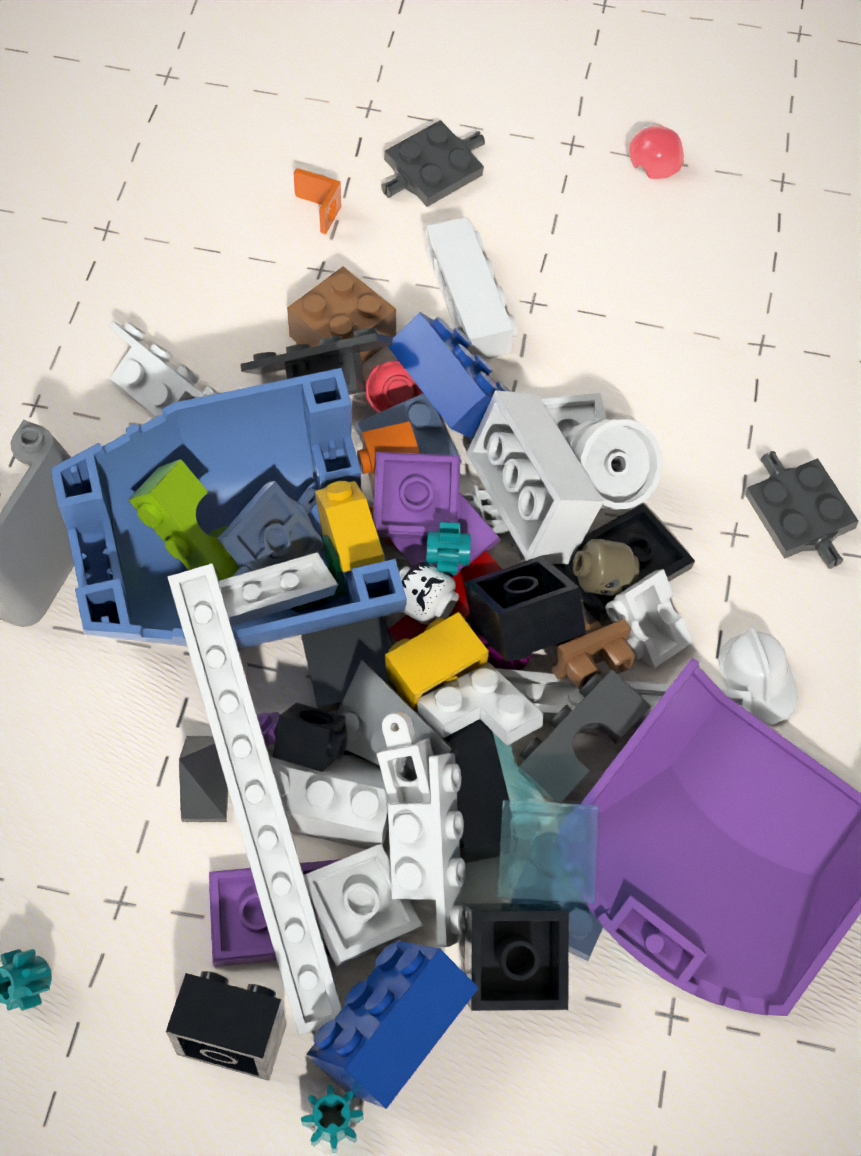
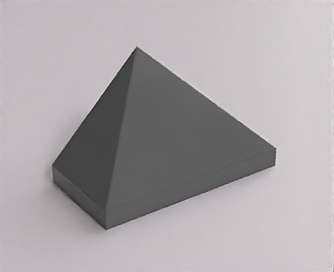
M186 736L179 757L181 821L227 822L229 791L213 736Z

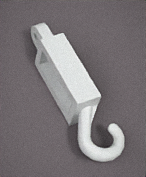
M395 711L387 715L382 722V731L387 748L376 753L390 804L431 802L429 757L434 755L429 738L417 740L410 716L403 711ZM412 757L417 774L416 780H407L405 778L400 758Z

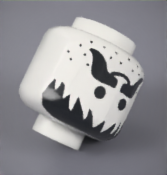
M425 561L415 564L411 569L407 566L402 568L399 574L407 598L405 610L402 612L424 625H429L442 617L447 619L459 598V594L455 592V580L444 572H438L435 566Z

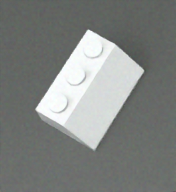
M275 743L269 747V757L291 832L364 849H369L379 844H382L384 848L389 829L388 804L390 802L380 765L367 759L343 754L341 759H336L321 772L274 758Z

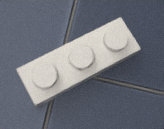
M318 552L219 581L231 626L335 594L338 586Z

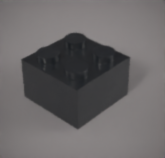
M542 556L464 582L472 627L506 661L527 658L532 652L549 646H559L569 642L572 638L586 634L579 586Z
M465 903V974L479 988L467 1003L471 1011L568 1010L569 911L559 903Z
M201 971L200 976L185 973L165 1031L176 1054L269 1081L287 1025L282 1000L275 997L276 992L257 984H248L247 989L228 985L229 980L226 977L214 972Z

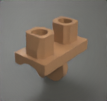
M584 619L586 634L572 638L569 642L559 645L557 648L558 663L552 666V672L559 680L568 676L577 688L581 690L596 673L601 674V670L596 665L597 663L605 661L610 670H613L616 674L629 670L634 662L635 654L627 641L631 627L625 619L603 628L598 621L588 624Z

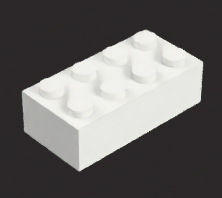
M495 390L466 454L525 560L528 561L542 556L551 564H570L596 515L600 511L604 500L538 394Z

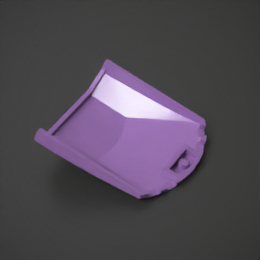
M692 657L555 836L556 842L571 881L585 905L611 937L639 963L674 986L708 1002L754 1014L788 1016L861 914V793L725 695L700 668V662Z

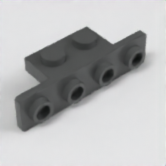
M376 328L360 329L354 331V338L343 340L341 336L326 337L319 340V346L309 348L308 344H298L286 347L285 354L276 355V352L254 354V361L242 363L240 367L241 372L258 375L286 370L287 379L342 368L348 393L351 395L365 392L360 352L393 345L392 336L378 334Z

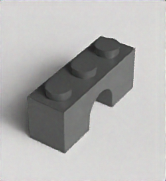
M613 670L604 678L596 673L579 691L584 699L573 710L568 705H565L549 722V725L554 729L543 742L536 736L518 755L524 762L517 771L555 807L590 772L575 755L573 748L575 735L586 729H596L606 734L617 744L651 708V705Z

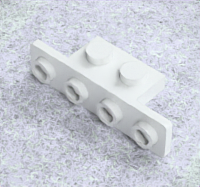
M111 320L107 325L111 331L131 346V349L110 379L156 417L162 414V408L172 403L189 400L191 396L199 398L219 393L210 386H207L206 389L201 387L197 383L200 377L188 367L182 364L176 367L171 363L170 360L173 355L156 343H153L152 346L144 341L146 333L134 324L127 321L123 326Z
M445 753L429 757L431 802L388 804L392 899L436 900L439 947H450L462 941L465 934V906H462V886L465 883L466 867L464 860L460 858L459 839L463 834L464 822L457 805V792L461 786V771L458 764H455V754Z

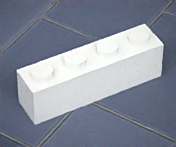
M469 217L426 225L425 251L454 328H459L472 342L468 348L474 356L479 354L484 359L511 354L513 337H517V325L512 314L508 315L506 312L503 288L496 286L494 282L492 261L490 258L484 257L481 233L479 230L474 231Z

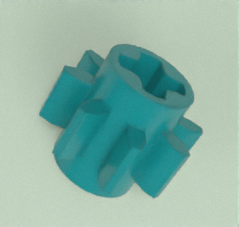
M440 521L439 532L428 531L426 562L437 564L438 572L457 575L458 565L469 566L471 533H460V523Z
M17 949L1 954L0 958L3 966L0 967V1003L6 1004L8 1011L16 1008L24 1011L41 1005L42 1001L39 993L50 990L52 973L47 961L40 956H36L35 949L23 952Z
M330 1084L327 1087V1095L319 1100L313 1095L308 1096V1102L311 1108H313V1115L301 1117V1123L304 1127L315 1126L316 1131L310 1139L313 1147L324 1140L330 1143L332 1152L337 1153L338 1142L344 1138L354 1143L357 1141V1135L351 1128L352 1123L364 1120L363 1111H350L349 1106L354 1100V1093L352 1091L347 1092L344 1097L335 1095L334 1088ZM338 1109L341 1110L342 1125L338 1127L332 1123L325 1128L322 1113L327 1111L333 1115Z

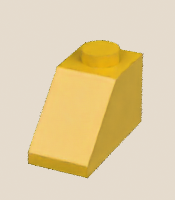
M337 481L329 484L325 489L315 491L322 535L328 534L338 553L342 571L347 572L351 571L352 568L385 561L367 499L355 481Z

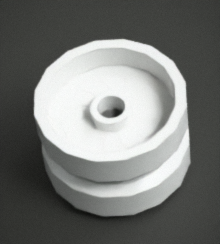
M630 419L588 420L574 427L565 438L604 500L601 508L614 510L632 509L647 501L658 487L663 472L662 451L656 437L643 424Z

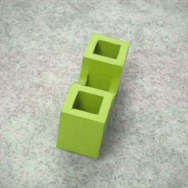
M181 459L158 467L128 499L137 510L139 519L159 535L165 542L167 551L173 557L179 559L188 570L213 563L218 581L232 577L239 568L233 557L217 540L228 526L214 529L207 535L202 531L196 519L197 505L207 494V489Z

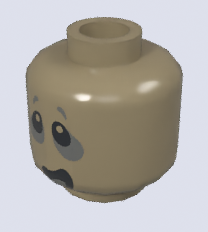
M591 539L584 545L582 551H578L573 559V573L577 576L581 588L588 593L616 596L635 584L639 575L638 558L633 554L632 549L622 542Z

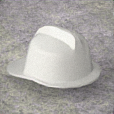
M753 627L747 629L744 634L730 638L722 646L718 660L727 690L751 692L752 714L766 725H776L786 720L795 710L798 692L785 649L779 640L770 634L760 631L756 632Z

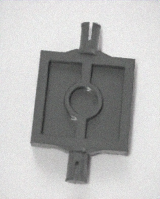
M439 120L385 150L384 160L395 171L396 177L381 185L384 195L387 198H391L396 193L405 189L415 194L428 207L483 176L484 166L471 153L476 148L485 145L483 134L480 135L481 132L476 131L469 137L460 139Z
M770 451V454H764L760 461L767 469L770 477L747 487L745 496L781 555L785 559L802 551L817 550L828 569H832L833 566L837 567L843 562V558L832 542L838 536L856 529L859 522L818 458L795 468L787 469L784 468L775 451Z

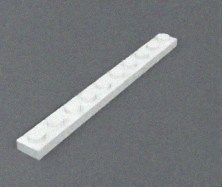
M212 563L168 576V580L297 1033L300 1036L319 1030L326 1022L334 1020L342 1010V1005L216 570Z

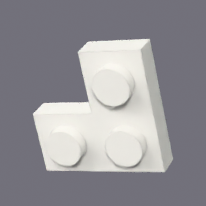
M490 663L418 699V712L443 738L481 719L506 745H509L543 726V713Z

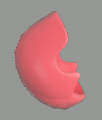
M652 125L637 132L629 143V154L634 168H638V166L643 167L651 179L668 178L679 172L684 164L681 139L674 130L667 127Z
M398 360L376 365L365 382L366 399L375 413L423 394Z

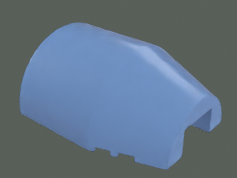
M342 368L172 403L162 408L161 415L139 427L136 423L126 428V434L106 445L101 446L100 443H97L51 468L58 508L68 532L78 588H75L83 631L87 636L187 647L168 576L188 571V569L179 559L173 557L167 551L165 542L151 527L145 525L139 519L137 510L128 501L158 467L181 459L207 489V494L200 500L196 509L198 525L207 535L214 529L230 525L266 483L276 481L285 494L295 501L301 497L307 488L317 491L325 489L329 484L337 481H355L361 489V469L351 437L352 403ZM316 504L308 513L313 528L320 536H323ZM323 547L318 554L327 568H329ZM385 559L383 562L352 568L351 571L343 572L347 595L297 612L292 611L290 608L232 626L238 650L404 611L407 598L396 559L388 561Z

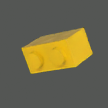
M458 612L447 619L444 617L436 619L427 626L423 633L411 640L406 638L395 643L388 653L385 654V674L404 700L418 712L419 698L487 664L489 651Z

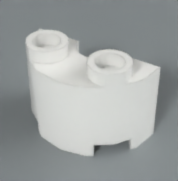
M664 569L653 571L616 595L614 600L606 605V612L613 623L625 619L631 627L627 641L635 654L634 662L641 659L644 663L654 668L693 643L684 618L678 615L671 605L670 597L674 594Z

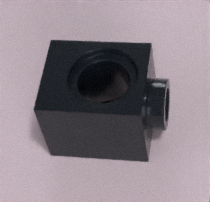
M296 702L279 715L273 757L323 772L336 759H341L345 752L348 740L347 733H343L346 717Z

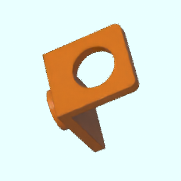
M296 168L293 173L295 196L321 204L319 210L320 232L327 234L342 207L341 181Z

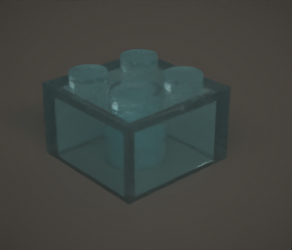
M503 800L498 898L596 905L600 831L599 805Z

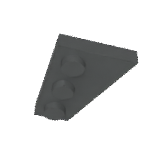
M361 660L337 712L338 715L346 717L343 733L348 735L346 750L379 765L376 753L387 748L382 731L383 719L395 711H403L412 720L417 740L429 738L433 755L454 753L456 758L458 751L424 717L420 716L369 663ZM412 757L400 758L405 778L416 780L417 774Z

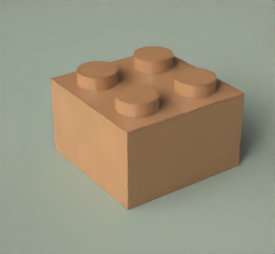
M344 266L287 307L289 337L298 344H308L309 348L319 346V340L322 338L341 336L343 340L354 338V331L367 328H376L378 334L392 336V339L396 336V308ZM384 347L360 352L361 363H365Z

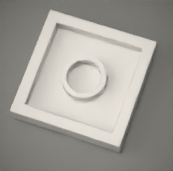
M382 844L304 875L321 936L336 967L414 934L422 927L409 899H392L391 864Z

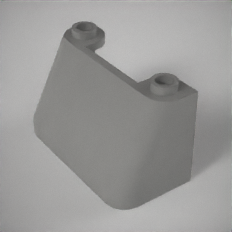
M23 419L13 434L10 445L14 457L30 467L0 512V620L15 626L27 627L38 623L44 617L72 571L74 562L67 528L58 508L51 473L52 467L71 458V456L48 429Z

